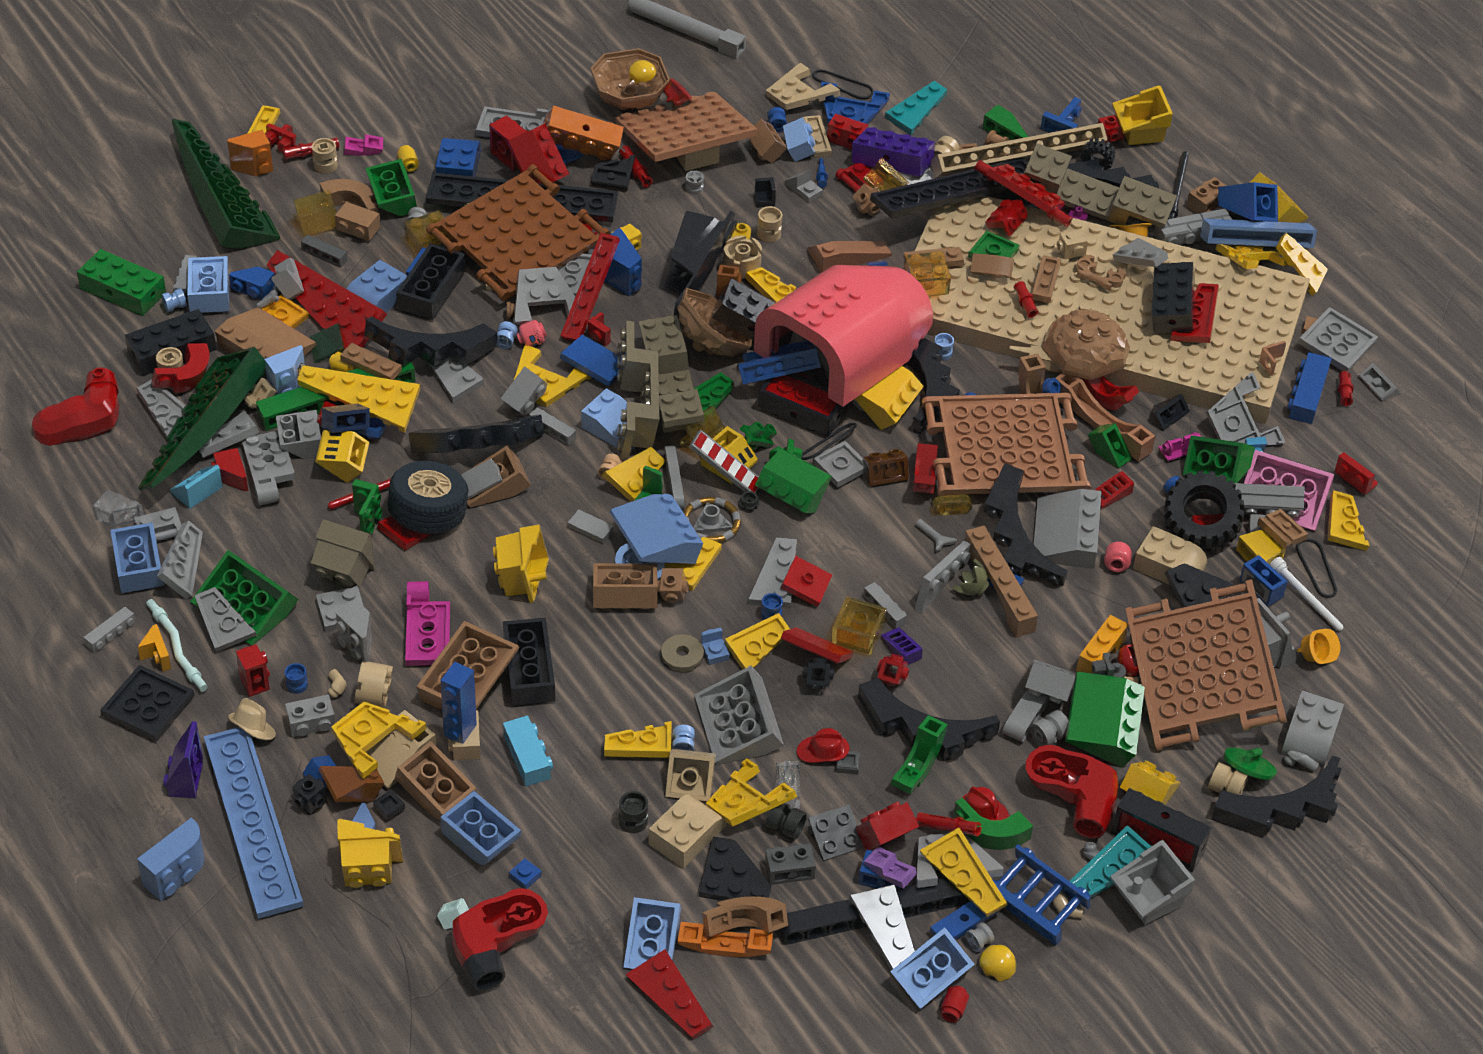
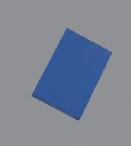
M581 335L560 354V359L606 386L611 385L617 379L618 369L620 370V368H617V358L619 355L584 335Z

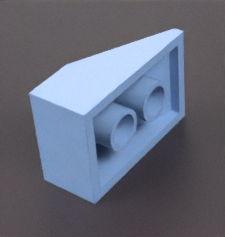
M227 256L188 258V302L190 312L197 309L201 313L229 311Z
M606 388L581 411V428L617 448V441L620 436H617L618 424H622L620 422L621 410H625L627 402L621 396ZM631 446L630 454H631L637 447Z
M634 897L624 968L634 969L666 949L673 960L679 929L681 904Z
M944 927L891 970L890 973L918 1008L921 1009L975 964Z

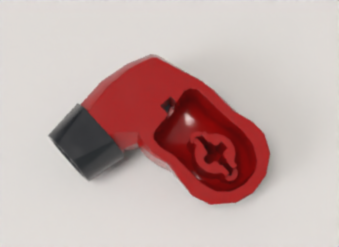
M517 888L502 896L484 900L453 920L452 945L456 957L474 989L485 991L499 985L505 978V970L500 952L508 949L515 942L533 936L543 927L548 910L546 903L540 895L530 889Z

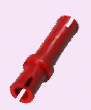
M332 138L331 140L336 143V149H339L338 138ZM299 143L298 146L283 148L284 159L288 160L300 156L305 158L306 155L312 154L313 143Z
M629 146L622 147L625 152L621 148L619 150V154L623 159L634 155ZM635 157L632 174L636 179H639L643 187L647 188L649 187L647 180L652 185L653 179L647 173L646 167L641 165Z
M919 812L916 816L919 827L950 832L960 828L963 834L977 837L982 830V827H977L981 826L980 822L967 821L962 817L949 818Z

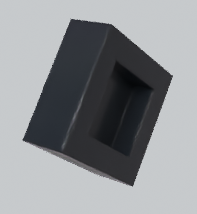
M389 790L373 801V807L388 821L405 809V803L392 790Z

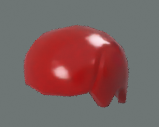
M1133 644L1125 645L1118 652L1117 662L1125 667L1127 676H1140L1135 650L1130 648Z

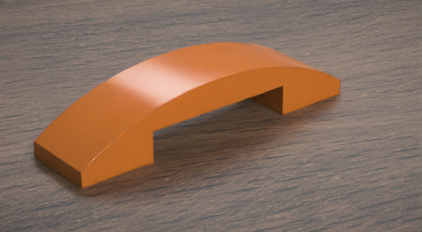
M681 922L678 936V944L702 953L727 957H752L771 953L773 931L768 933L759 929H750V934L723 931L709 937L704 932L703 924Z

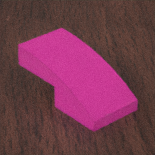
M366 134L364 140L345 137V155L365 156L382 153L383 137Z

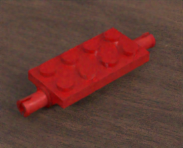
M979 160L975 165L974 170L986 176L987 180L999 182L1047 213L1046 216L1051 220H1056L1064 225V227H1068L1071 224L1073 217L1060 210L1065 204L1061 197L1055 193H1049L1043 185L1033 183L1027 175L1017 173L1013 166L1005 164L991 167L982 160Z

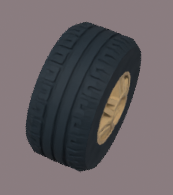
M433 461L412 462L402 466L391 477L387 507L393 519L410 531L422 534L444 533L455 528L464 519L469 489L462 475L448 465Z

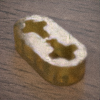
M943 495L936 497L932 502L934 513L937 515H960L969 513L972 510L971 498L968 495Z

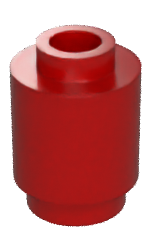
M954 986L947 989L940 1007V1015L944 1020L956 1023L963 1017L970 998L965 988Z

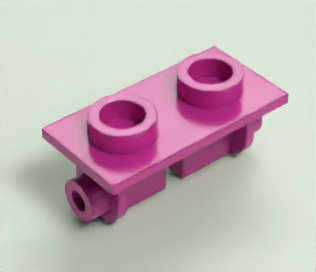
M1193 432L1190 435L1184 436L1183 439L1165 441V444L1158 446V449L1167 461L1187 456L1191 435L1199 437L1201 435Z

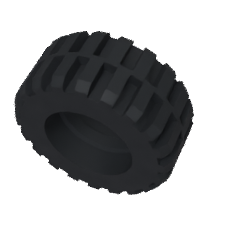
M1197 471L1196 475L1192 473L1186 474L1184 480L1179 478L1175 482V486H1171L1168 496H1166L1164 508V524L1166 529L1169 530V533L1196 544L1204 553L1205 550H1210L1211 553L1216 552L1219 546L1221 549H1224L1228 546L1229 541L1233 542L1236 539L1237 533L1240 532L1245 505L1244 500L1241 499L1242 494L1240 490H1235L1236 484L1233 481L1227 482L1226 476L1222 474L1216 476L1213 471H1209V474H1204L1203 471ZM1208 499L1217 503L1223 510L1224 515L1220 521L1214 524L1200 525L1191 521L1186 516L1184 509L1191 501Z

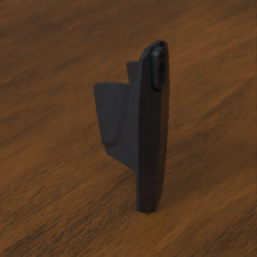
M690 211L685 212L671 255L670 269L665 280V286L680 295L674 308V315H677L678 319L679 312L677 307L684 290L689 288L698 291L721 250L733 235L738 221L733 219L735 216L734 212L730 211L724 221H719L714 217Z

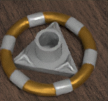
M699 498L689 503L683 510L689 521L691 512L705 505L693 527L700 539L706 537L722 543L734 537L741 526V516L738 509L732 503L722 498ZM717 506L726 508L732 514L733 526L720 514V509ZM726 531L725 533L718 536H707L701 534L709 532Z

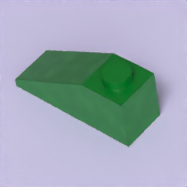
M996 105L984 114L982 129L988 132L994 130L998 135L1007 137L1009 141L1028 137L1012 112L1000 105Z

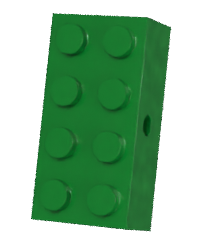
M102 249L96 252L77 271L80 289L141 316H144L162 298L161 294L166 293L164 276Z

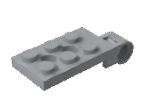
M484 106L476 128V135L490 137L489 124L506 115L516 121L523 129L527 131L532 130L543 124L545 117L551 109L537 108V114Z
M278 431L253 435L241 440L258 505L279 502L276 483L295 480V472L288 451L280 447Z

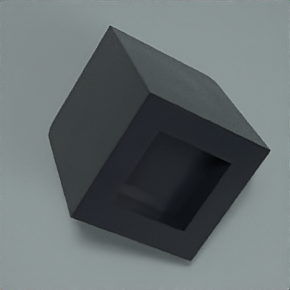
M773 177L755 179L754 197L757 208L775 206L776 187Z

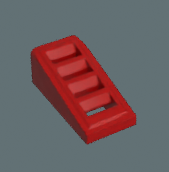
M1123 471L1115 474L1095 489L1096 491H1101V495L1105 498V500L1101 498L1100 509L1133 493L1134 482Z

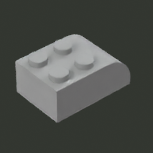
M1302 691L1281 754L1286 756L1288 751L1294 750L1308 755L1319 763L1318 767L1324 768L1344 704Z

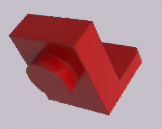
M600 312L588 321V336L606 347L611 343V329L604 325V314Z

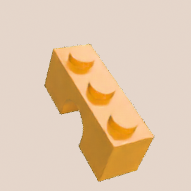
M1109 615L1079 655L1076 672L1093 674L1092 661L1102 660L1103 653H1116L1126 640L1129 624Z

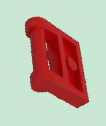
M855 163L846 169L841 168L835 173V177L840 181H844L855 193L864 183L876 189L884 187V180L862 163Z

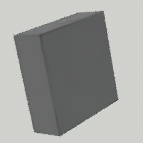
M849 751L845 758L837 761L836 773L858 774L860 752Z

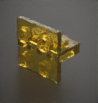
M330 190L294 200L297 213L293 215L295 222H300L303 236L336 228V210Z
M710 406L703 412L705 421L690 423L685 426L688 434L679 441L682 448H689L697 432L700 430L713 439L725 428L714 406Z

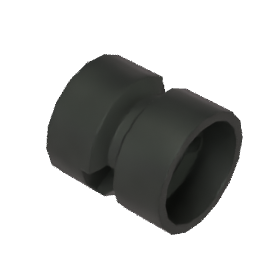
M638 791L627 792L619 800V824L628 833L642 832L648 825V799L643 793Z
M784 803L769 811L766 826L777 832L782 830L784 835L795 840L799 837L805 826L807 813L798 808L791 809L789 804Z

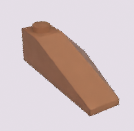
M831 241L807 247L809 254L821 273L834 265H860L892 256L884 241Z

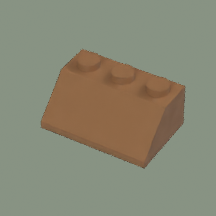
M594 563L593 608H657V564Z

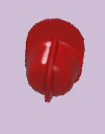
M673 78L669 79L663 90L667 97V103L672 102L676 106H681L685 102L692 100L691 95L679 82Z
M823 728L814 736L802 740L796 751L798 757L807 763L832 762L845 758L849 753L850 747L846 739L837 730Z
M972 786L969 793L962 797L983 818L1003 820L1009 817L1008 810L996 800L995 794L986 787Z

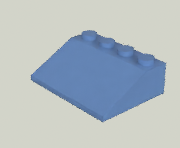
M653 494L610 510L611 516L639 561L696 564L703 542L672 495Z

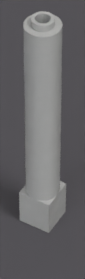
M650 0L628 1L630 12L718 48V52L737 59L745 51L746 36L730 29L723 31Z

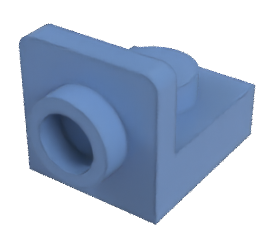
M721 628L709 629L701 633V644L703 645L704 655L709 665L729 660V652L722 639L723 631Z

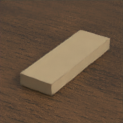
M821 116L803 117L806 124L810 123L813 130L811 135L816 143L814 145L815 154H813V157L831 156L832 150Z

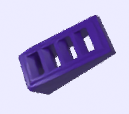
M899 627L881 635V639L892 653L904 657L903 661L908 662V665L922 659L923 649Z

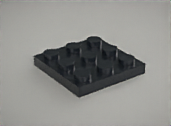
M139 665L100 709L102 716L157 741L195 696L194 690Z

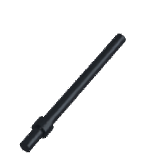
M1186 151L1182 152L1173 191V194L1177 195L1168 219L1177 218L1178 203L1189 158V153Z

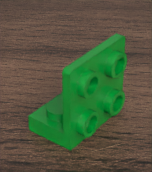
M355 479L352 484L354 509L356 513H359L360 531L372 535L375 523L381 519L383 509L380 507L381 494H379V485Z

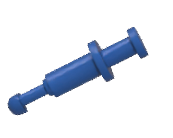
M820 158L818 160L820 165L818 166L816 180L818 181V186L824 188L827 186L828 174L825 172L824 160Z

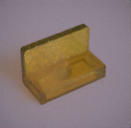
M883 158L863 178L869 186L879 191L909 184Z

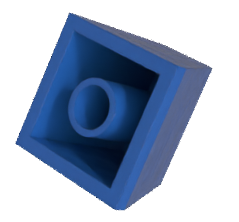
M1252 182L1218 187L1219 206L1250 220L1278 222L1277 185Z
M618 228L610 234L618 236L620 241L604 282L630 296L642 286V258L622 229Z

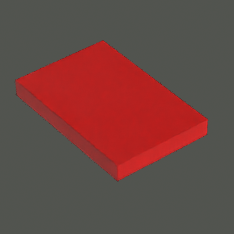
M797 627L785 630L781 635L782 640L835 663L849 660L853 655V651Z

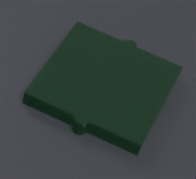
M338 323L327 329H322V331L309 337L316 342V346L312 349L316 364L330 358L336 352L345 350Z

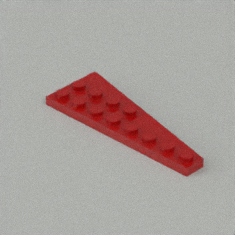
M277 250L266 266L272 272H275L276 275L275 266L288 259L289 256ZM294 259L304 292L295 298L343 351L351 343L363 348L369 340L364 335L366 319L372 316L382 322L387 313Z

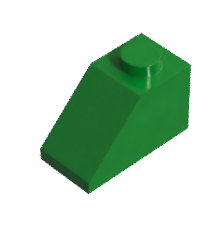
M1116 423L1100 425L1088 434L1095 452L1114 467L1120 468L1132 459Z

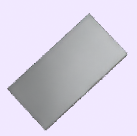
M579 509L568 521V528L602 544L614 531V525Z

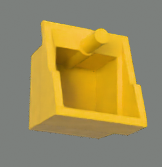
M1161 86L1140 91V94L1112 103L1128 145L1164 142L1167 127L1171 126L1173 113Z
M540 525L522 527L520 532L496 537V546L493 547V554L497 562H494L496 575H500L498 576L500 589L504 588L506 596L527 594L529 602L533 603L540 580L547 579L546 568L549 557Z
M337 819L338 844L345 886L359 888L363 885L384 886L391 884L392 862L398 861L403 863L400 835L394 834L393 828H386L384 832L366 828L363 823Z

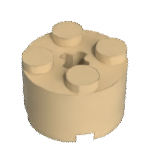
M735 236L726 242L723 265L739 267L742 279L745 278L746 272L761 267L762 246L756 239L752 238L750 240L746 239V236Z
M363 661L358 676L354 703L360 705L362 702H367L386 709L393 666Z

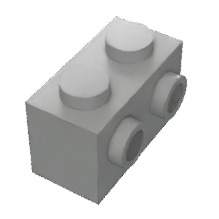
M524 366L501 399L525 416L532 411L536 400L544 395L548 384Z
M329 694L285 704L292 737L332 729L331 726L335 724V716Z

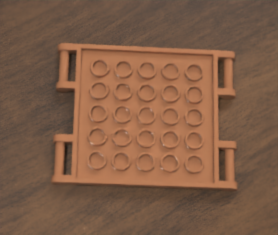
M1038 393L928 396L923 398L922 405L925 408L928 422L926 426L927 433L935 435L938 432H943L947 458H937L933 461V467L938 478L939 487L937 490L939 497L944 498L949 495L990 494L1004 463L1024 470L1023 480L1018 493L1072 491L1077 489L1091 490V484L1087 480L1084 466L1085 457L1082 454H1069L1064 429L1073 431L1078 427L1071 407V394ZM1059 403L1063 405L1066 419L1061 417ZM933 406H938L941 422L935 421ZM1072 464L1077 468L1079 481H1075ZM944 468L950 469L952 485H947Z
M1252 579L1247 580L1243 584L1221 589L1211 588L1212 601L1170 611L1168 599H1163L1155 604L1133 609L1132 607L1125 608L1142 686L1145 687L1144 696L1157 751L1163 750V747L1189 741H1193V743L1200 742L1197 726L1240 717L1243 732L1250 731V728L1276 722L1281 724L1287 722ZM1248 591V593H1246V594H1241V595H1237V596H1233V597H1228V598H1224V599H1219L1220 597L1229 596V595H1233V594H1237V593H1242V592ZM1162 610L1164 611V612H1162V613H1157V614H1153V615H1148V616H1144V617H1140V618H1134V617H1136V616H1140V615H1144V614H1149V613L1158 612V611H1162ZM1273 709L1278 711L1276 714L1247 719V715ZM1187 728L1191 730V732L1162 739L1160 737V734Z

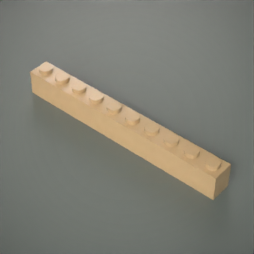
M1103 123L942 153L936 155L930 162L934 177L938 178L972 170L979 160L988 165L1019 158L1029 160L1037 143L1059 152L1067 153L1083 150L1085 143L1091 139L1095 141V138H1099V141L1104 139V142H1106L1107 136Z

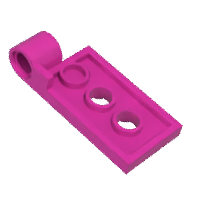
M429 581L407 582L406 666L432 665L450 641V601H429ZM425 627H432V628H434V629L431 630V631H424V630H423ZM427 643L433 645L430 648L423 647V645Z

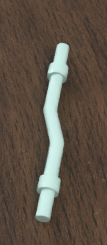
M149 599L146 605L153 612L152 616L154 619L161 623L170 634L175 659L186 672V677L191 683H195L201 692L206 691L208 686L201 678V673L183 655L178 630L167 618L168 614L166 611L159 607L153 599Z

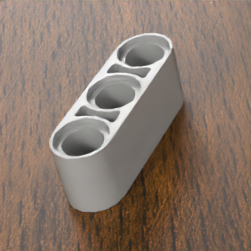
M1029 688L1007 719L1002 731L1003 734L1022 743L1030 733V725L1038 721L1046 709L1050 697L1041 693V696L1028 692Z

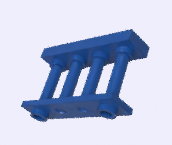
M802 340L780 345L776 353L772 349L771 356L763 358L754 351L742 354L744 362L738 365L742 382L747 384L820 368L821 362L817 346L814 347L813 343L809 340Z
M1017 844L1015 847L1016 862L1000 880L993 881L1007 902V906L1004 908L1056 946L1062 940L1060 926L1079 904L1087 910L1090 908V895L1084 888L1075 886L1035 857V854L1029 848H1023ZM1026 864L1035 873L1018 893L1012 894L1007 890L1006 886ZM1042 878H1045L1054 886L1035 907H1030L1024 903V899ZM1063 891L1072 899L1054 920L1049 921L1043 916L1042 912Z

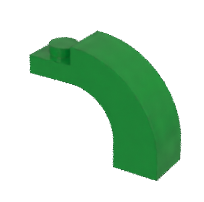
M929 715L918 727L916 739L908 758L892 778V786L909 794L912 793L916 786L920 787L938 756L948 724Z
M963 798L955 802L954 818L962 817L967 821L981 823V826H977L982 827L978 837L966 834L980 847L991 850H1006L1015 848L1017 844L1022 845L1031 839L1033 825L1020 811L1003 820H989L980 816Z

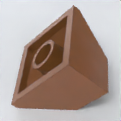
M354 766L319 767V771L335 802H373L384 785V781L377 769L363 779Z

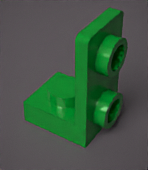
M645 466L643 468V490L634 501L653 494L662 495L663 473L657 469Z

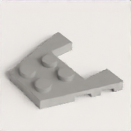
M556 267L521 269L518 271L513 319L515 326L532 321L528 306L564 303L568 317L575 295Z
M1254 372L1247 375L1209 409L1206 414L1219 440L1244 443L1246 438L1266 437V446L1282 445L1285 443V440L1278 426L1259 433L1242 397L1260 389Z
M949 833L919 837L917 888L935 886L938 882V877L934 871L937 869L920 853V850ZM964 834L990 877L1003 876V866Z

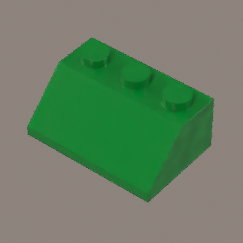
M402 159L365 168L379 208L398 216L407 215L411 208L417 207L415 194Z
M1191 435L1183 475L1188 473L1196 475L1197 471L1209 474V471H1213L1216 476L1221 474L1226 476L1227 482L1233 481L1238 483L1251 468L1255 447L1240 442Z
M780 448L763 467L755 485L804 513H816L832 475Z

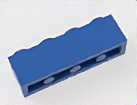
M1309 352L1307 359H1302L1300 370L1303 372H1298L1295 382L1299 385H1294L1291 395L1294 399L1290 398L1287 410H1291L1289 419L1308 424L1313 423L1332 358Z
M454 662L440 680L444 736L448 739L464 744L477 725L474 670Z

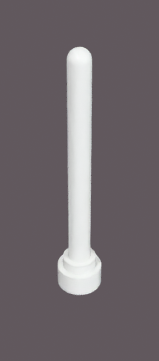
M1281 557L1275 558L1269 565L1284 577L1336 631H1342L1343 625L1287 570V563Z

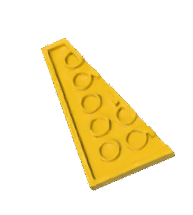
M305 365L302 366L297 379L299 386L317 394L323 393L329 396V399L336 402L338 400L345 403V405L358 403L370 408V418L376 417L381 419L384 424L388 426L392 424L404 433L420 392V384Z

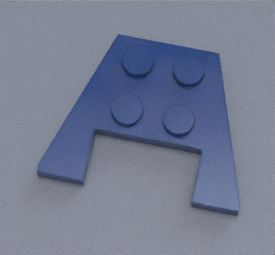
M821 81V88L830 83ZM874 90L871 102L843 97L834 98L833 95L827 96L823 101L827 124L835 114L869 124L889 101L890 93Z

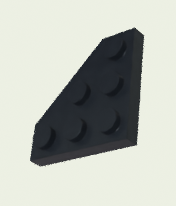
M1186 563L1169 569L1164 573L1182 608L1212 601L1211 588L1221 589L1235 585ZM1242 593L1220 597L1219 599L1241 595Z
M713 836L699 890V897L718 901L739 897L769 898L771 893L770 883L735 840Z

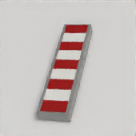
M702 430L697 432L689 448L741 490L756 493L759 487L755 484L759 476Z

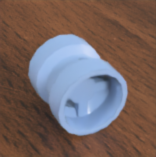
M181 288L174 290L171 294L168 292L161 294L167 313L174 311L175 307L180 309L187 307Z
M504 321L499 324L496 345L502 349H509L513 345L518 329L513 323Z
M947 333L938 334L935 337L934 343L942 347V361L948 360L953 354L954 338Z
M689 725L676 726L673 729L674 741L672 742V749L694 751V728Z

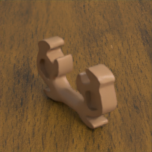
M1084 255L1083 258L1077 261V277L1093 281L1108 291H1111L1112 287H1121L1126 277V272L1121 268H1118L1117 272H1113L1112 268L1109 269L1106 277L1092 273L1096 271L1098 263L1094 262L1095 257L1092 255Z

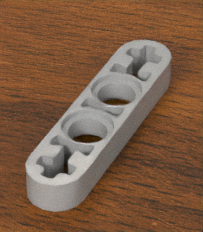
M665 446L664 455L670 493L679 507L684 509V494L675 446Z

